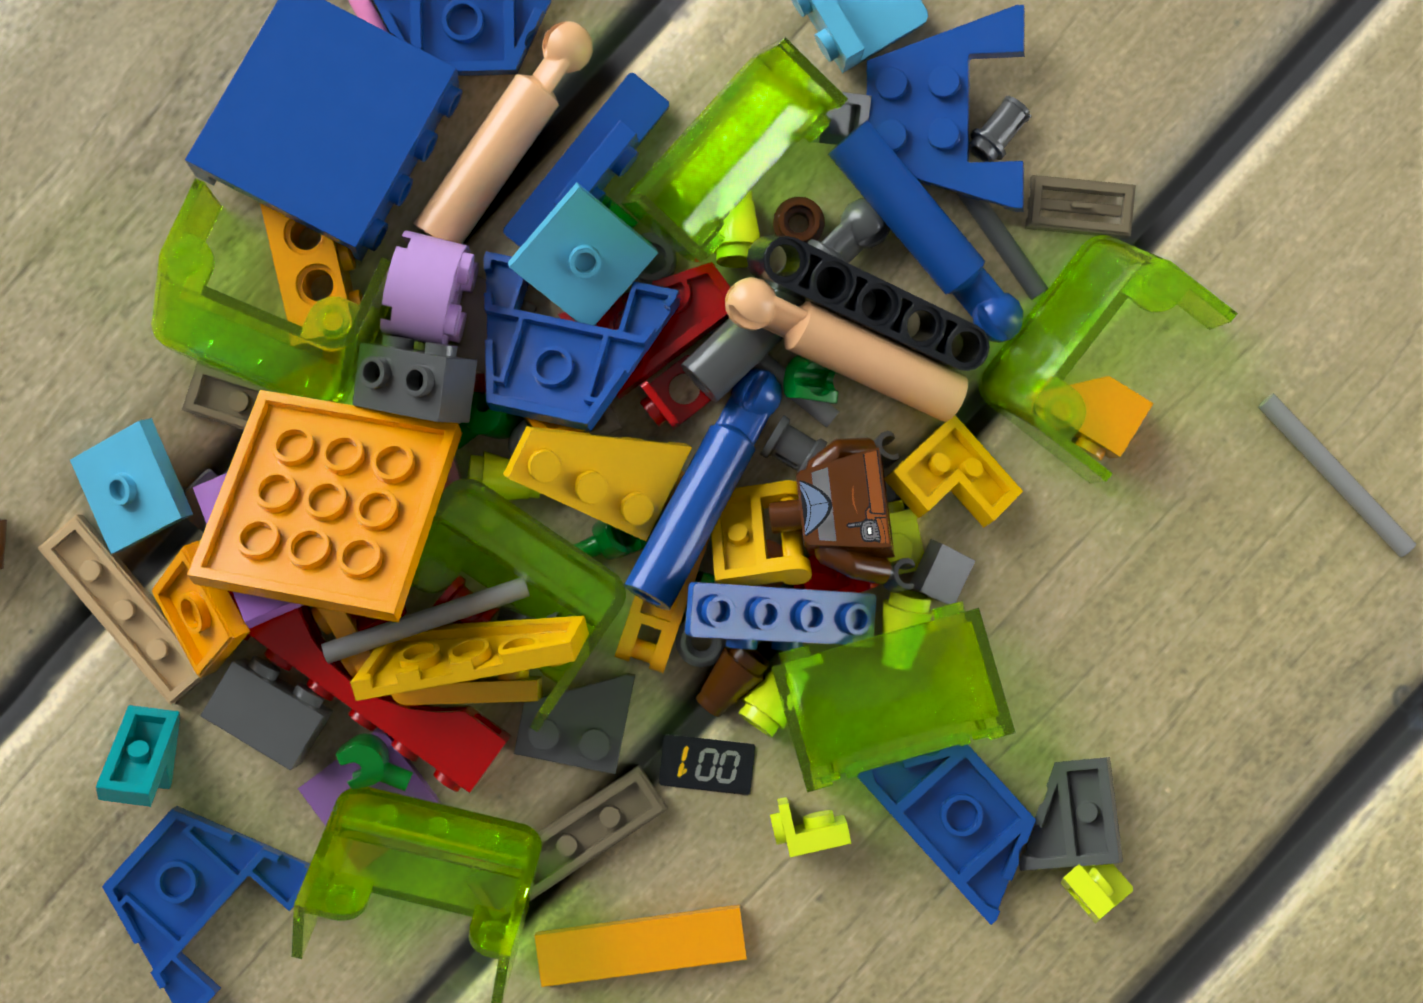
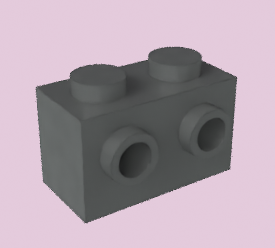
M383 334L382 344L360 342L352 405L434 422L469 423L477 367L476 359L457 356L458 346L426 342L425 350L414 349V339Z
M253 656L251 660L242 658L233 661L200 716L289 770L294 769L303 763L333 710L322 704L325 699L313 692L307 685L298 683L294 687L278 677L281 672L280 669L263 658Z

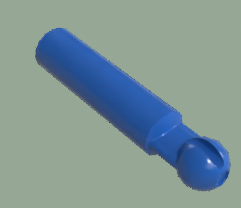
M868 120L862 123L828 153L829 157L945 294H953L973 318V324L985 331L989 341L1005 342L1013 338L1020 331L1024 310L1019 301L1011 294L1003 292L983 268L985 260Z
M758 368L750 370L732 388L731 396L715 425L709 427L624 584L627 590L642 600L664 610H670L750 462L756 450L754 447L770 415L780 406L782 388L777 378L771 372Z

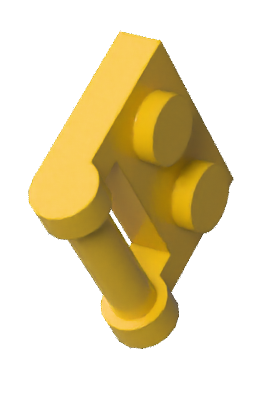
M785 480L735 488L711 533L716 583L756 586L783 582L788 585H799L811 579L810 560L804 556L802 530L781 533L783 557L768 559L763 508H769V503L799 499L796 481Z

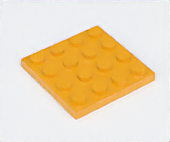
M260 390L187 573L188 577L196 585L399 623L462 436L459 424L454 422H434L354 405Z

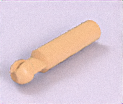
M565 21L553 25L546 31L542 41L544 59L532 76L516 74L413 222L417 228L428 236L460 244L465 242L558 108L559 104L553 93L565 73L580 71L589 63L593 53L592 39L588 31L576 22Z
M748 277L739 280L730 287L726 294V312L732 322L742 329L754 331L763 328L783 337L785 349L943 422L952 419L963 404L968 389L966 375L810 301H806L798 307L777 297L774 289L763 279Z

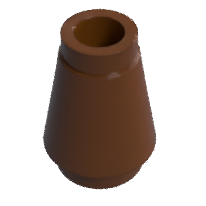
M725 646L704 683L702 691L696 697L698 703L710 714L720 717L725 710H728L765 680L764 672L770 664L757 649H738Z

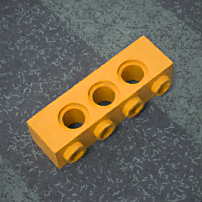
M260 203L292 343L305 349L364 335L361 321L367 320L368 314L361 290H353L349 271L356 269V262L351 249L321 235V240L317 246L309 250H303L299 243V237L306 226ZM321 275H330L333 280L332 293L324 300L315 301L311 294L313 281Z

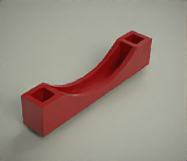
M228 591L237 609L240 612L233 591ZM303 605L252 628H248L250 632L243 639L248 641L250 637H253L267 647L264 655L274 664L287 671L294 667L310 678L306 685L322 698L332 701L336 697L352 708L348 713L349 716L362 727L370 731H375L378 727L394 739L391 746L401 755L414 762L420 757L436 769L433 776L444 786L455 792H459L463 788L470 793L512 736L471 706L402 705L396 702L391 695L356 701L350 683L353 677L348 673L341 660L328 664L324 657L321 644L327 641L312 615L310 606Z

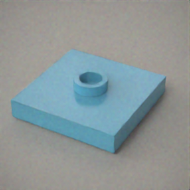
M576 182L508 261L509 268L577 322L595 326L655 258L658 251Z
M152 418L137 421L70 459L111 554L124 551L193 515Z

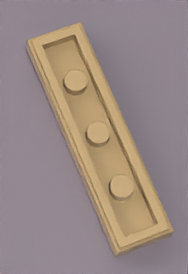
M75 515L38 547L43 556L170 705L179 702L209 676L207 675L202 678L197 676L159 604L115 553H110L104 539L83 515Z

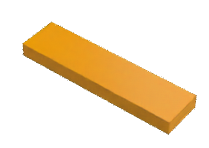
M740 904L538 931L534 935L541 987L747 960Z

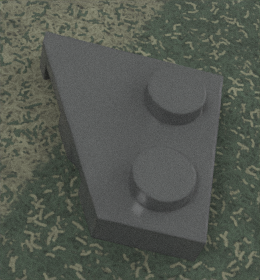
M623 674L616 678L579 686L554 695L543 696L539 701L525 702L514 754L616 774L635 674Z
M1110 757L1055 762L1046 785L1048 790L1044 801L1039 805L1035 816V826L1026 852L1022 854L1019 861L1020 871L1076 867L1078 864L1081 866L1122 863L1123 856Z

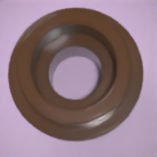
M792 197L785 200L779 205L773 218L775 235L794 237L806 243L811 239L818 241L825 226V219L821 208L814 201L806 197ZM795 215L804 216L808 221V228L801 233L794 232L789 227L791 217Z

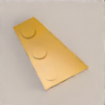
M526 426L503 475L512 481L647 541L692 446L686 443H664L646 441L640 438H618L591 435L585 432Z

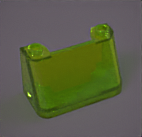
M963 601L932 609L933 620L814 654L811 653L809 645L778 653L781 663L771 666L807 793L832 786V781L840 779V774L845 773L847 778L858 776L857 773L954 745L963 746L970 744L969 737H972L973 740L988 737V740H993L1016 733L979 608L965 610Z

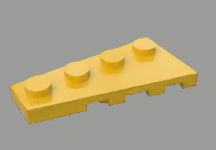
M585 616L447 624L375 648L350 683L355 700L359 701L546 666H561L576 660L589 635Z

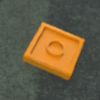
M200 540L182 547L153 587L152 593L197 676L202 678L216 672L250 630L228 590L196 585L188 577L187 573L200 543Z

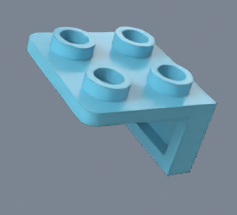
M791 0L802 17L808 15L817 30L814 36L821 52L829 62L835 60L842 74L922 27L928 18V11L921 0Z

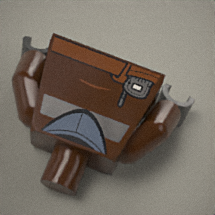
M885 431L874 440L871 438L835 439L808 461L806 469L796 473L799 499L769 503V516L773 534L802 530L806 550L810 555H815L821 565L855 580L883 584L888 591L893 593L912 589L914 584L902 582L898 571L899 569L908 570L914 568V561L910 558H902L890 562L887 559L895 557L884 469L900 459L901 455L898 453L890 455L884 451L882 446L890 444L895 439L894 434L891 431Z

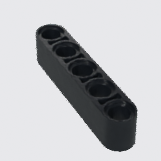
M767 235L754 241L749 248L747 263L752 275L755 278L765 280L771 287L803 302L810 301L950 368L964 371L975 370L988 357L990 349L989 338L979 326L804 241L790 236ZM780 246L786 253V264L783 270L776 274L770 267L769 260L772 251ZM826 268L831 275L832 283L828 292L821 295L817 289L816 281L819 273ZM871 290L876 297V306L872 314L866 316L863 312L862 302L864 296ZM916 312L920 319V326L917 333L910 337L907 324L911 315ZM960 333L963 339V347L959 355L954 357L951 346L956 335Z

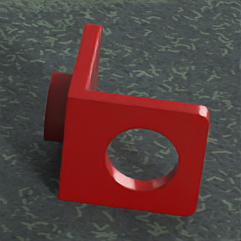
M685 355L651 383L645 381L640 385L647 395L640 401V404L658 427L667 421L675 430L712 401L701 390L698 397L689 404L677 403L670 396V383L676 376L686 374L681 364L690 355Z

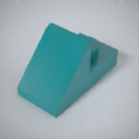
M128 705L96 785L98 800L151 807L158 788L170 789L180 726L179 711Z

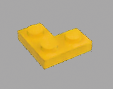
M956 415L944 422L884 478L887 484L918 518L929 512L951 491L983 528L995 521L1023 492Z

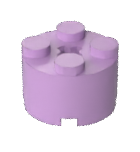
M405 230L402 238L408 244V247L396 246L385 283L382 305L392 307L391 321L380 318L381 332L414 339L422 343L448 344L449 341L460 343L467 313L461 312L462 306H460L463 291L472 293L474 290L479 263L474 262L475 255L470 254L468 245Z

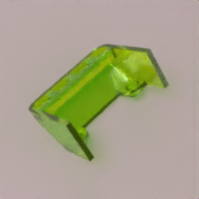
M784 37L757 51L739 69L635 184L620 204L685 259L701 263L724 241L725 237L719 231L722 229L725 223L723 220L792 144L799 142L802 138H805L809 143L814 141L831 122V119L826 115L827 112L841 108L848 98Z
M195 178L159 254L151 321L154 336L171 351L263 390L345 404L355 384L360 342L374 343L380 330V318L385 319L390 308L389 306L382 305L391 261L381 257L360 305L342 297H326L318 301L310 309L303 326L209 288L207 284L214 271L215 257L206 241L223 206L207 184Z
M1109 235L1094 236L1077 249L1048 286V289L1023 318L1020 331L1013 338L1005 341L984 368L979 379V390L986 403L1089 483L1107 482L1113 473L1071 441L1085 421L1086 406L1082 396L1063 380L1127 298L1141 309L1151 313L1164 312L1178 305L1209 330L1232 322L1238 314L1171 261Z
M459 479L447 486L441 495L412 586L422 592L438 593L446 590L461 571L487 588L522 578L527 583L530 596L510 603L522 612L538 619L546 618L554 612H561L562 617H568L571 614L573 616H585L589 635L576 660L561 666L538 668L543 675L556 683V686L529 726L538 733L619 614L625 603L626 589L623 581L616 573L485 484L475 479Z
M372 787L355 790L349 788L342 792L335 802L295 900L291 957L303 958L318 917L336 921L354 919L365 911L371 895L374 893L472 917L469 927L470 944L478 953L498 959L491 1003H503L521 941L542 849L541 838L532 827L523 823Z

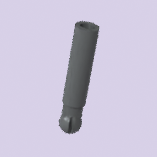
M859 198L847 205L841 215L840 224L822 242L811 239L808 244L849 263L863 249L873 248L883 243L890 232V228L865 198ZM785 265L776 274L781 272ZM826 268L819 273L816 281L817 289L821 295L828 292L832 283L831 275ZM772 287L777 297L798 307L804 303ZM728 319L681 364V367L689 379L708 398L718 402L783 337L763 328L754 331L742 329Z

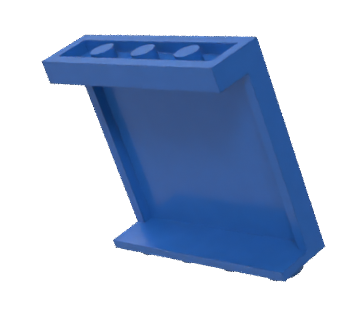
M278 0L185 161L195 177L213 186L218 181L351 249L354 258L362 262L368 249L375 251L383 241L388 229V223L385 222V219L394 204L401 206L407 198L413 184V178L409 176L418 160L425 162L431 155L438 139V134L435 133V130L443 115L450 118L458 107L463 91L459 88L457 68L326 0Z

